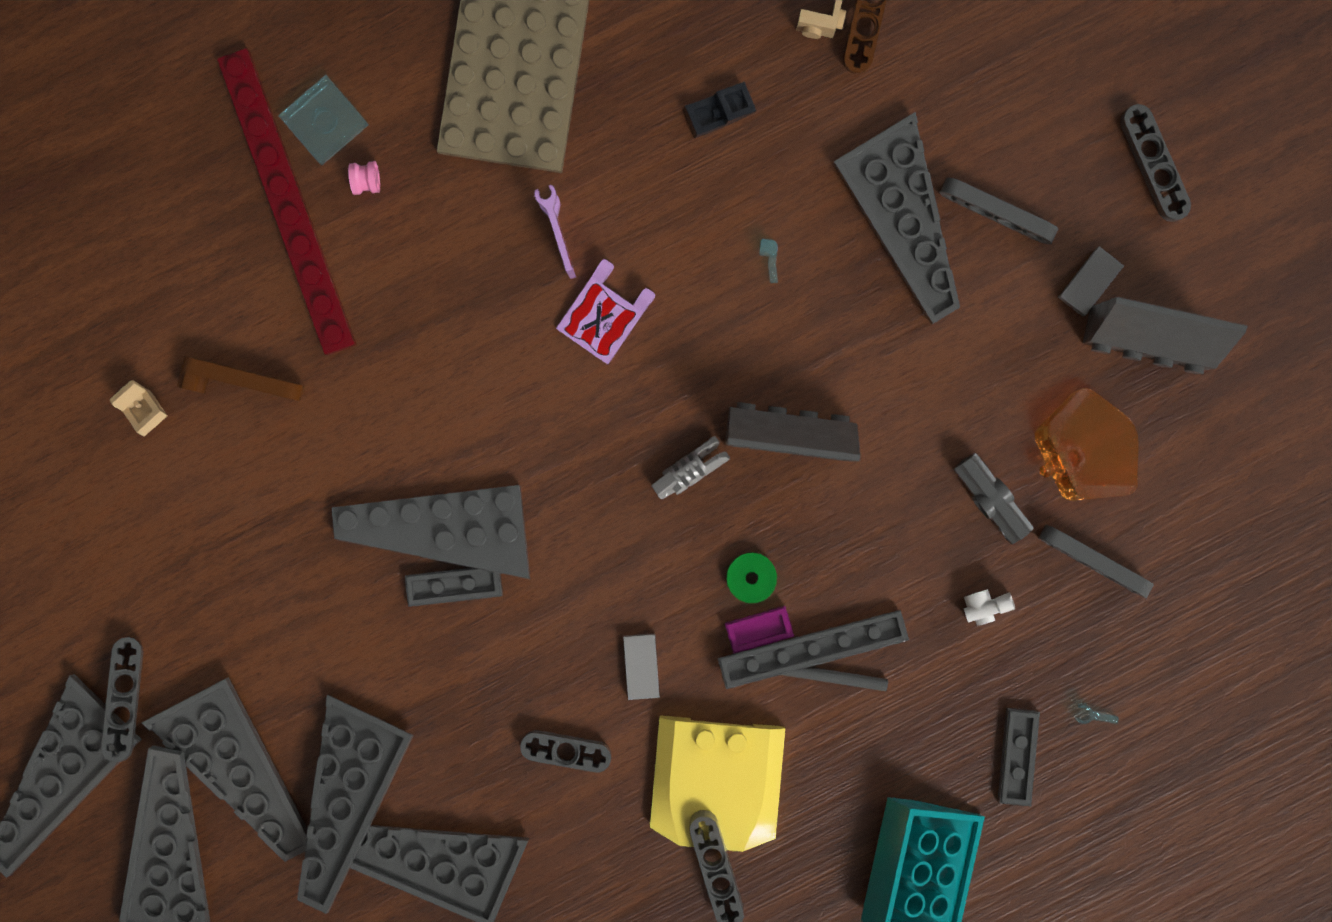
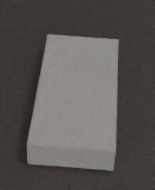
M1099 246L1093 251L1058 298L1083 317L1089 312L1124 265Z
M655 634L624 636L628 700L660 698Z

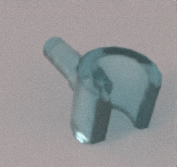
M761 239L759 255L769 257L770 283H778L776 268L778 245L774 240Z
M1085 703L1077 705V707L1086 708L1089 711L1088 716L1084 719L1075 717L1081 724L1090 723L1092 720L1118 723V716L1093 711Z

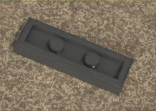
M471 567L405 575L408 607L503 596L501 574Z
M1006 708L997 800L1000 804L1031 806L1040 718L1038 710Z

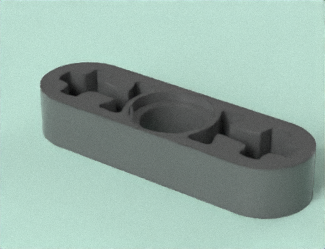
M539 730L528 732L520 745L522 755L530 761L596 773L606 770L610 765L612 757L610 748L603 742ZM533 738H538L540 745L549 746L550 740H554L555 743L551 751L552 757L546 756L547 749L541 748L537 753H532V748L527 746V743H531ZM562 743L573 745L575 748L574 757L569 760L560 758L557 753L558 746ZM580 745L586 746L584 753L594 754L595 749H600L601 755L606 757V760H600L599 765L593 764V758L584 756L583 763L577 762L581 753Z

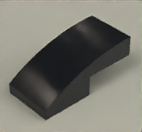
M745 82L717 91L713 96L686 105L683 108V113L694 139L730 125L757 111Z

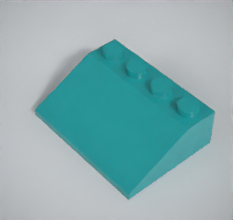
M888 797L861 922H962L985 816L915 800Z

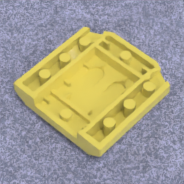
M660 715L650 828L679 846L694 847L690 835V819L694 813L700 810H707L716 816L727 850L743 852L776 839L785 727L694 721L691 718ZM705 821L699 822V828H702L705 840L710 839L709 826L705 824Z

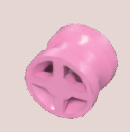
M376 161L368 162L363 166L357 163L349 164V182L353 195H360L363 191H370L371 193L380 192V175Z

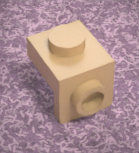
M842 0L835 1L832 15L801 9L796 30L802 31V35L808 38L819 39L821 36L833 38L836 28L842 30L846 10L841 9Z
M134 380L129 381L109 400L114 407L123 411L135 431L142 436H146L168 416L152 392Z

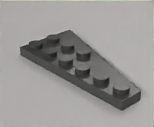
M520 485L332 507L334 539L530 580Z
M75 674L69 676L65 684L64 693L52 711L54 714L46 730L42 732L24 770L23 779L17 791L13 793L6 815L0 821V872L6 878L12 875L120 763L108 761L101 752L106 704ZM114 712L112 713V720L115 724H125ZM110 728L109 734H117L115 744L109 745V751L114 752V757H118L121 751L126 750V745L120 743L121 734L128 736L129 729L117 730ZM136 733L134 747L142 740Z
M229 677L142 722L148 730H152L163 740L162 743L168 749L184 751L186 767L220 800L224 799L235 810L234 813L241 820L244 819L258 832L257 836L284 862L306 851L307 827Z
M327 695L326 699L327 708L325 722L322 726L320 756L317 760L311 802L312 811L306 836V852L302 863L297 897L298 901L325 914L329 913L414 736L330 695Z
M151 746L148 749L119 922H210L184 751Z
M370 825L350 868L475 922H494L529 838Z

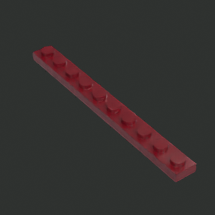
M245 48L217 59L324 354L328 356L357 345L251 53Z

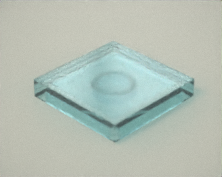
M327 75L322 77L278 115L321 165L369 125Z

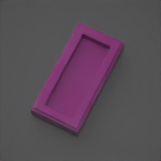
M785 605L725 622L733 654L794 637Z

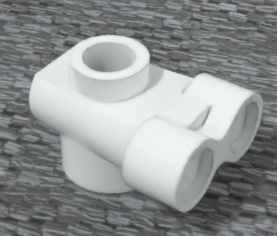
M987 589L964 597L967 608H964L967 621H975L977 626L995 621L994 614H1002L1016 609L1010 592L991 599Z

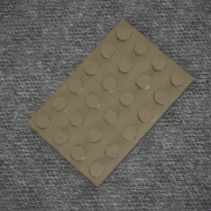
M460 0L437 146L438 154L562 173L589 0Z

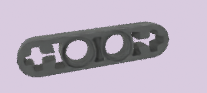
M1133 105L1122 114L1120 119L1121 128L1160 216L1166 221H1178L1190 212V198L1152 112L1145 105ZM1133 112L1135 116L1141 115L1143 117V121L1139 123V126L1137 123H1130L1129 119L1133 117ZM1147 129L1149 130V134H1145L1137 140L1136 135L1141 133V131L1143 133ZM1149 140L1155 143L1157 153L1154 157H1147L1142 153L1141 145L1144 141ZM1162 169L1169 174L1170 180L1166 186H1159L1154 181L1156 170ZM1174 187L1175 192L1171 193L1170 196L1168 194L1162 197L1161 193ZM1172 201L1174 203L1180 202L1181 204L1177 212H1170L1168 210V206Z
M948 177L945 179L940 190V194L944 198L1038 242L1050 245L1057 234L1058 228L1054 224L960 180Z
M1047 524L1038 537L1042 542L1147 599L1154 586L1153 583Z
M130 637L119 639L113 645L111 653L101 752L105 759L116 763L127 760L131 756L134 747L144 653L142 645ZM128 643H131V648L136 650V655H130L129 666L136 665L134 672L127 669L117 670V664L124 666L125 657L120 655L119 651L120 649H125ZM121 675H129L133 679V687L126 693L117 691L115 687V682ZM117 707H126L130 712L129 720L123 725L115 724L112 720L113 711ZM110 728L117 730L129 729L128 736L121 734L120 743L126 745V750L121 751L118 757H114V752L109 751V745L115 744L117 734H109Z
M700 810L694 813L690 819V835L717 922H742L744 918L743 903L718 820L712 812ZM705 821V824L709 826L710 839L705 840L703 830L699 828V822ZM708 849H717L721 853V858L716 862H710L703 855ZM718 877H723L729 880L730 885L725 890H717L713 887L712 882ZM729 899L731 910L734 911V916L732 917L725 913L724 900Z

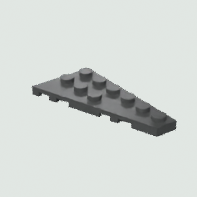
M916 112L840 157L834 161L833 165L932 325L960 308L946 253L947 247L941 231L940 217L931 177L924 157V147L919 135Z

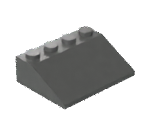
M1115 297L1092 306L1088 316L1083 344L1092 345L1091 350L1098 353L1110 354L1111 350L1123 352L1122 357L1126 359L1141 361L1142 357L1154 359L1153 364L1157 366L1172 368L1173 364L1185 366V372L1204 374V370L1216 369L1246 333L1247 326Z
M737 402L736 408H729L725 446L860 462L857 423L849 422L850 416L831 414L830 420L819 419L818 412L800 410L799 416L788 415L787 408L768 406V412L755 410L756 404Z

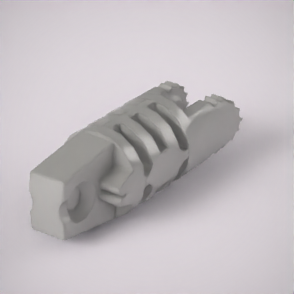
M716 436L710 438L662 472L664 476L651 485L660 499L663 500L674 492L677 495L682 493L730 459L727 452L724 451L716 454V456L705 463L702 462V458L719 446L720 443Z

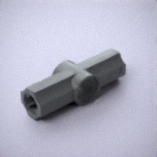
M977 453L966 457L953 468L973 495L972 500L988 519L995 523L998 530L1001 531L1010 544L1013 545L1022 540L1034 529L1014 503L1015 498L1010 490L999 478L994 477Z

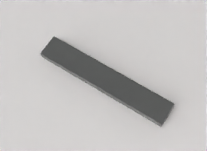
M901 610L724 656L718 658V663L725 689H730L909 641Z

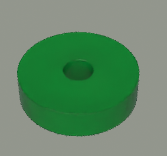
M755 552L743 553L730 563L726 574L727 585L731 593L740 601L758 603L767 599L775 590L777 572L773 563L764 555ZM749 572L757 574L758 579L755 583H748L746 581V575Z

